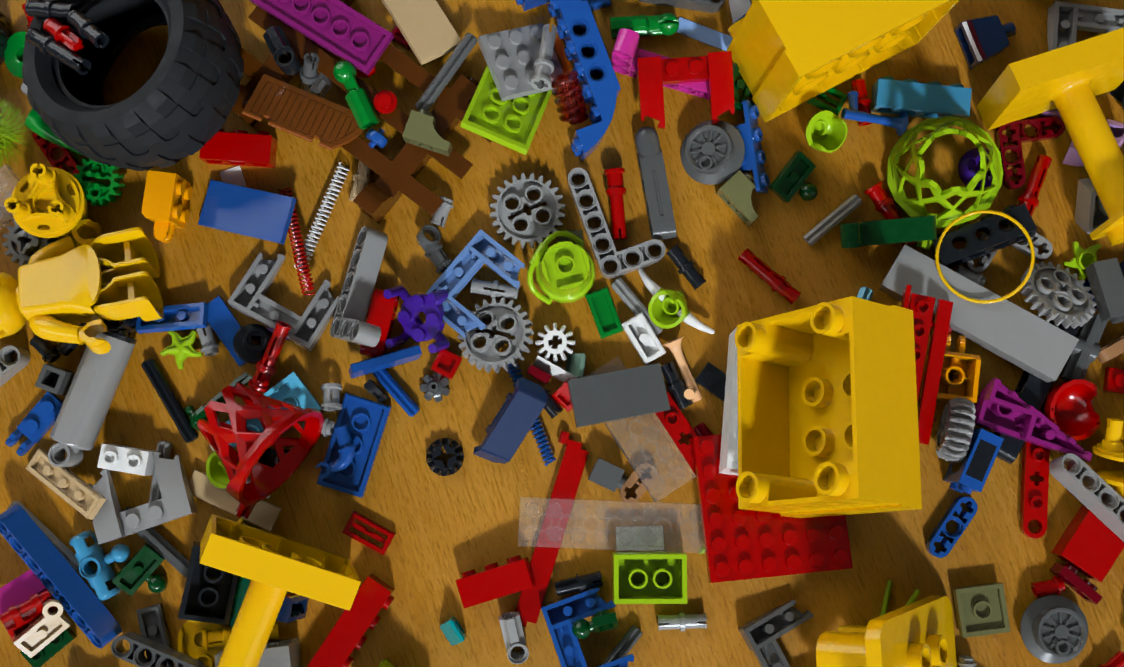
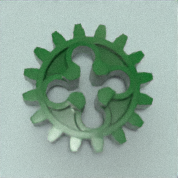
M83 158L82 163L84 165L76 166L80 172L79 174H74V177L81 184L87 202H91V205L107 206L109 202H116L115 195H122L119 187L125 186L124 183L120 182V179L125 177L124 174H119L118 172L121 168ZM88 177L108 179L111 183L103 184L102 182L89 181Z

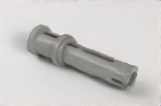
M545 24L542 28L539 55L533 64L535 73L530 82L532 88L538 91H547L552 86L550 76L554 71L552 57L557 33L555 25H552L551 32H549L550 24Z

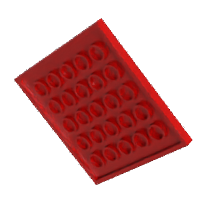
M722 434L692 437L709 583L853 568L846 515L794 518L781 516L780 513L739 509L736 493L738 476L719 473Z

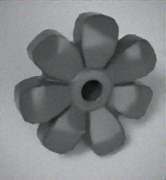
M434 372L433 378L430 375H426L423 378L426 384L420 385V391L426 392L424 395L426 400L430 401L434 397L435 402H441L443 399L442 395H449L450 390L445 387L449 385L448 378L441 379V375Z

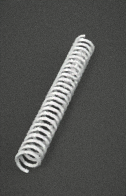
M339 162V166L336 167V175H333L334 179H331L332 183L327 188L329 192H325L327 196H324L325 200H322L323 204L320 205L322 209H318L320 213H316L318 217H315V221L312 222L314 226H310L312 230H309L310 234L305 239L307 243H304L306 255L313 256L309 251L315 252L311 247L316 248L317 246L311 242L319 243L314 238L321 239L318 235L314 234L322 235V232L316 229L323 231L324 228L319 225L326 226L325 223L319 220L328 222L322 216L329 218L330 216L324 212L332 213L324 207L334 209L327 203L336 205L329 199L337 201L331 195L338 197L339 194L332 190L341 192V190L334 186L343 188L336 183L344 184L337 177L346 180V177L339 173L348 175V173L341 169L350 171V169L341 164L342 162Z

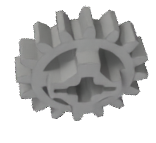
M14 219L15 226L7 225V229L10 232L9 234L2 235L4 238H7V242L2 243V246L8 248L5 255L12 257V262L19 263L22 266L28 264L30 257L35 252L51 244L57 238L33 236L24 231Z

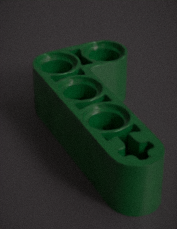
M936 215L840 224L841 248L937 239Z

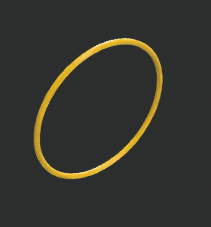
M994 210L971 211L953 220L942 232L935 250L936 268L945 286L964 300L982 304L1003 301L1016 294L1031 276L1035 261L1034 246L1026 229L1013 217ZM980 213L1000 215L1015 223L1025 234L1031 251L1030 267L1022 283L1011 293L991 300H977L957 292L944 278L939 264V249L947 231L961 219Z

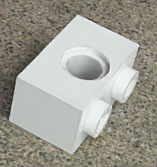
M102 444L97 468L143 476L153 475L154 459L152 453L156 451L118 444Z

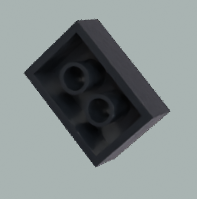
M194 541L178 619L229 625L239 576L200 564V542Z

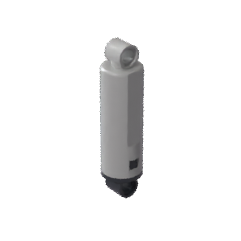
M137 317L122 320L120 325V320L109 321L104 319L107 332L97 334L96 338H103L109 342L111 350L108 353L96 354L86 346L50 433V437L59 442L51 446L48 452V460L53 466L77 467L83 460V450L93 449L137 342V339L128 336V334H131L136 329Z

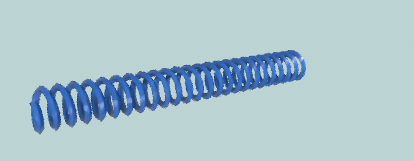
M510 363L508 364L510 369L508 373L511 374L510 378H513L511 382L514 383L523 374L515 375L521 372V369L515 370L520 365L515 367ZM538 417L530 430L534 431L532 435H536L534 439H539L536 441V444H540L537 448H542L539 452L543 453L541 457H546L542 461H548L544 466H548L556 458L552 457L554 453H550L553 450L549 448L551 444H546L549 440H544L547 438V435H543L546 431H541L544 427L540 426L542 422H537L541 419Z

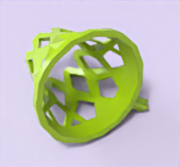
M953 116L926 119L905 131L892 148L888 158L886 182L895 204L907 217L936 215L937 229L946 228L953 220L965 213L990 208L1002 185L1003 168L1001 153L989 133L969 120ZM950 126H959L962 127L964 130L952 128ZM924 130H934L931 134L917 139L918 133ZM946 134H957L970 139L977 147L980 154V170L971 179L966 188L957 186L942 191L938 183L932 179L924 178L925 165L921 155L935 138ZM924 141L923 144L916 150L915 144ZM981 142L986 144L987 148L989 149V155L982 146ZM910 149L911 159L905 170H903L898 165L899 158ZM912 163L917 166L915 177L907 173ZM990 168L993 177L991 186L984 188L986 173ZM905 179L915 186L917 198H907L903 188ZM981 180L980 190L973 191L978 182ZM921 187L930 188L934 197L922 199ZM954 195L961 196V199L954 206L946 200ZM977 196L975 203L966 211L957 208L966 198ZM938 202L947 209L937 215L927 212L925 204ZM982 213L967 216L955 223L951 228L971 222ZM932 240L917 241L916 247L930 250Z

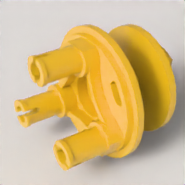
M38 163L32 164L30 172L21 178L15 186L12 197L4 201V207H6L9 213L13 214L17 224L27 233L40 238L69 236L72 234V229L76 227L80 220L86 219L88 214V202L79 181L65 170L46 167L41 163L40 165Z
M1107 418L1105 439H1102L1101 443L1093 446L1092 452L1110 460L1124 462V419ZM1124 468L1123 471L1101 470L1096 472L1124 498Z

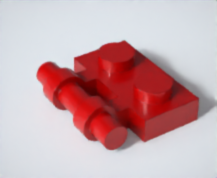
M48 590L40 594L35 593L29 596V600L17 606L14 604L7 608L8 611L0 614V619L12 641L18 634L43 615V605L47 601L52 600ZM52 606L48 611L54 613L57 611V608Z

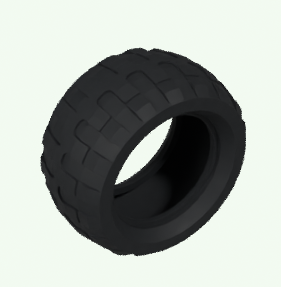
M56 0L58 3L77 4L79 11L88 19L94 20L98 24L99 29L109 37V43L105 48H96L91 41L81 37L77 29L67 19H58L62 25L72 28L74 34L83 40V49H79L74 53L91 62L90 70L84 66L81 67L88 72L86 75H80L56 58L44 55L38 47L28 43L25 39L22 78L23 83L28 88L27 98L30 105L64 144L99 163L111 164L135 171H148L154 166L161 168L172 166L205 146L222 128L239 96L240 79L244 71V59L239 54L241 42L230 18L218 0ZM34 16L29 29L36 28L47 36L51 35L43 28L47 18ZM168 25L167 48L159 66L150 79L129 98L118 103L105 105L103 98L105 79L118 54L132 39L145 30L156 26ZM28 31V34L32 35L33 37L35 36L33 33Z

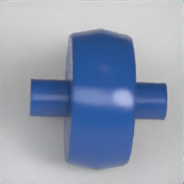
M381 128L378 132L370 129L365 136L371 141L368 146L372 149L375 145L383 148L388 141L383 136L385 131Z

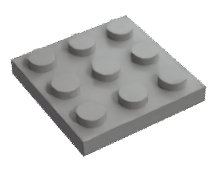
M543 23L479 36L478 44L502 101L545 92L535 90L530 84L531 78L535 73L533 64L539 55ZM553 50L552 62L554 63V71L550 76L552 86L549 90L565 87L568 83Z

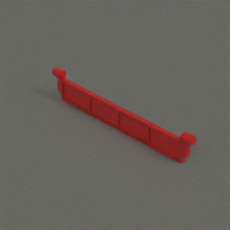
M561 431L558 442L567 445L530 561L536 585L521 591L515 612H519L521 623L524 627H526L527 621L537 623L589 451L581 449L582 443L570 440V433Z

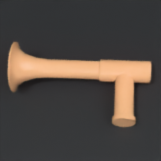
M684 336L662 344V346L668 347L677 361L687 387L684 397L696 402L701 400L702 396L683 355L681 341Z

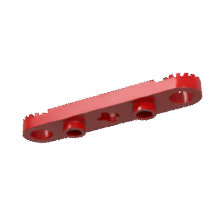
M666 390L670 410L653 414L696 476L692 437H697V434ZM682 432L685 435L690 434L691 436L688 439L690 442L688 445L685 443L680 444L678 441L681 439L680 434Z
M1025 441L1022 448L1020 530L1027 537L1040 538L1047 531L1050 449ZM1036 472V476H1040V481H1036L1034 485V481L1030 480V476H1033ZM1033 519L1038 521L1039 530L1034 533L1028 529V524Z

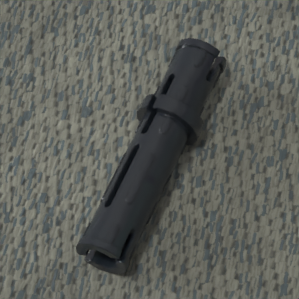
M36 28L28 30L35 35L34 37L26 32V41L38 47L44 55L56 58L80 75L88 73L81 68L82 66L89 70L91 69V62L84 59L56 42L53 36H47Z

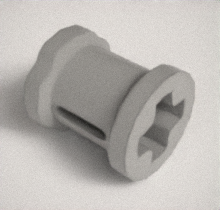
M338 383L322 384L323 404H321V410H342V404H340L342 385Z

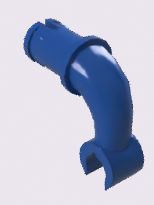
M348 425L334 429L340 448L338 450L339 457L331 463H318L315 468L327 467L326 473L318 477L330 478L335 472L341 471L351 464L357 446L353 445Z

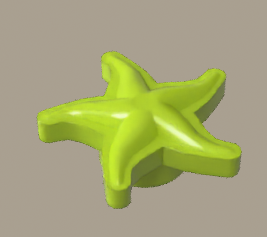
M1074 241L1072 243L1074 257L1068 262H1063L1062 265L1077 268L1079 272L1078 280H1085L1087 277L1085 268L1098 261L1096 252L1101 248V245L1095 244L1085 250L1079 246V242Z
M194 330L186 337H182L175 331H169L168 333L172 336V345L160 353L162 356L174 355L178 369L181 370L184 369V362L188 357L203 356V353L197 352L193 344L197 332Z

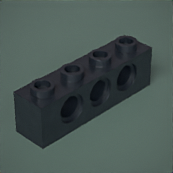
M1025 203L1019 206L1013 204L1003 210L1004 212L1002 213L1016 219L1026 229L1030 237L1035 236L1037 227ZM987 214L980 219L981 221L973 224L971 222L962 224L957 228L958 230L951 233L947 231L940 245L939 263L950 269L1027 238L1022 230L1009 219L1000 215ZM1008 223L1012 228L1010 230H1002L999 225ZM985 232L989 237L981 240L976 237V234ZM939 233L937 235V239L932 240V249L934 253L936 250L937 242L942 233ZM962 241L966 246L958 249L953 246V243Z

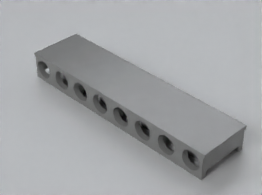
M904 245L879 288L882 292L899 301H902L903 290L907 284L912 285L911 293L935 297L933 320L938 299L953 302L949 325L953 331L1047 383L1057 380L1079 341L1078 338L1006 299L995 303L982 304L958 297L941 280L935 260L907 245ZM940 264L944 278L960 294L977 300H991L1001 297Z

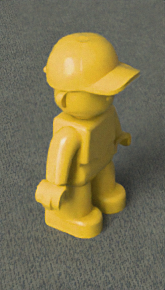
M83 219L72 229L73 237L69 235L41 248L30 257L28 264L20 266L18 268V280L8 273L0 272V339L11 336L21 330L26 320H28L33 333L44 340L80 345L86 344L93 353L105 354L111 350V345L103 338H96L97 334L107 332V326L101 318L111 321L140 317L145 322L164 318L162 296L153 280L160 277L159 261L156 251L141 227H134L100 236L102 228L99 223L93 222L90 219ZM76 322L87 323L83 327L73 325Z

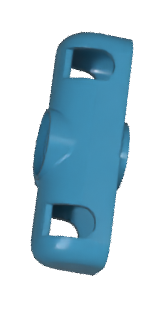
M87 530L72 537L69 544L76 551L74 555L79 563V572L82 577L87 579L91 589L95 590L97 598L100 601H105L118 594L121 588L116 585V588L109 590L106 581L116 576L110 563L114 561L118 563L125 562L130 557V548L125 544H116L112 548L111 553L105 555L92 530ZM89 536L95 541V544L90 547L87 546L84 540ZM91 561L96 562L98 566L97 572L91 569Z

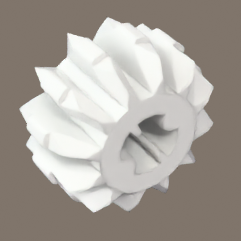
M553 323L552 331L545 325L544 330L547 334L537 333L544 340L535 341L537 346L544 345V347L537 351L540 355L547 351L544 359L549 360L550 356L553 355L554 363L558 361L557 355H560L563 361L567 360L563 352L573 353V350L567 347V345H575L574 340H567L573 335V332L570 331L564 335L566 325H563L560 331L557 330V323ZM553 337H558V341H562V344L558 345V349H552L553 346L548 344L553 340Z

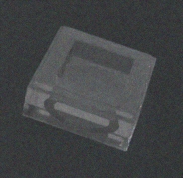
M320 73L308 92L323 98L332 86V83L326 75Z

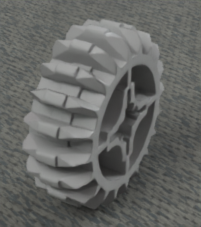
M959 397L947 400V403L944 405L935 441L936 454L939 458L949 462H959L966 456L970 442H972L976 418V409L972 401Z

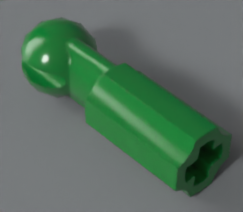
M668 12L652 16L610 18L611 39H617L618 32L622 28L633 30L640 37L651 35L670 36L679 29V19L673 13Z
M339 61L334 67L333 74L335 79L342 83L347 91L345 98L359 128L366 130L377 125L380 120L365 89L360 88L355 79L357 74L356 67L349 61Z

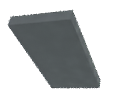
M660 363L567 380L576 428L670 410Z

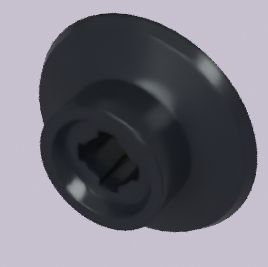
M248 324L241 327L233 339L235 353L243 361L256 364L259 360H262L272 332L260 324ZM251 339H258L260 345L251 344Z

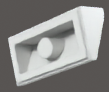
M642 312L621 324L644 365L649 364L666 353Z

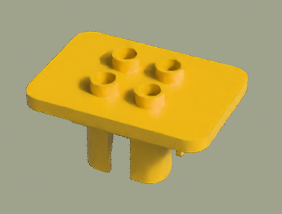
M931 595L871 619L867 626L841 625L838 627V631L822 633L816 645L817 667H957L953 611L950 599L947 596Z

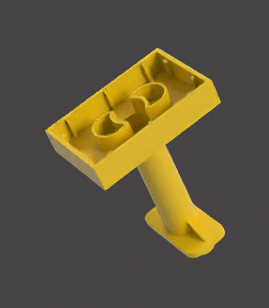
M1124 28L1008 64L976 106L987 131L1046 111L1058 109L1109 218L1089 234L1091 240H1096L1107 236L1112 246L1124 242V156L1095 96L1115 90L1124 81Z
M211 514L200 542L199 563L251 580L217 667H258L287 591L350 611L361 583L351 560Z

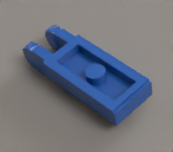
M47 391L17 426V430L7 438L5 444L12 447L25 435L29 439L24 441L16 451L19 456L25 455L54 425L63 401Z

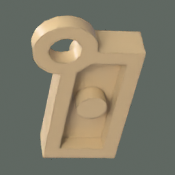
M54 599L47 601L42 608L43 615L13 639V644L30 658L70 626V620L63 615V604L60 601ZM52 606L58 608V610L54 613L48 611V609Z

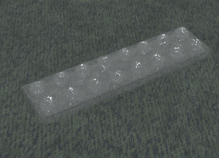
M520 497L518 546L705 553L700 504Z

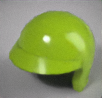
M823 110L815 114L807 123L805 138L809 146L815 150L832 153L838 150L844 143L848 127L846 122L833 112Z

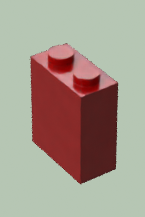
M1081 505L1053 548L1052 553L1089 579L1102 582L1124 549V542L1086 506Z

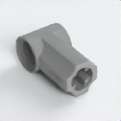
M506 612L498 618L507 657L513 664H522L528 659L529 651L519 612ZM516 646L522 647V650L519 652L511 651Z

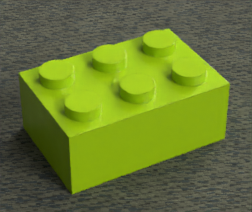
M612 552L614 604H687V554L685 552Z

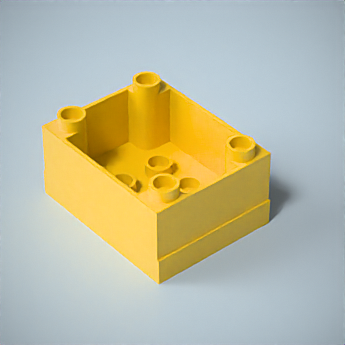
M751 0L752 4L745 17L735 22L728 29L733 40L727 51H731L732 60L734 63H737L739 73L753 96L752 100L766 123L918 44L959 0Z
M850 296L737 325L734 340L737 347L738 479L736 482V493L739 509L780 513L781 516L794 518L922 509L913 310L896 305L887 306Z

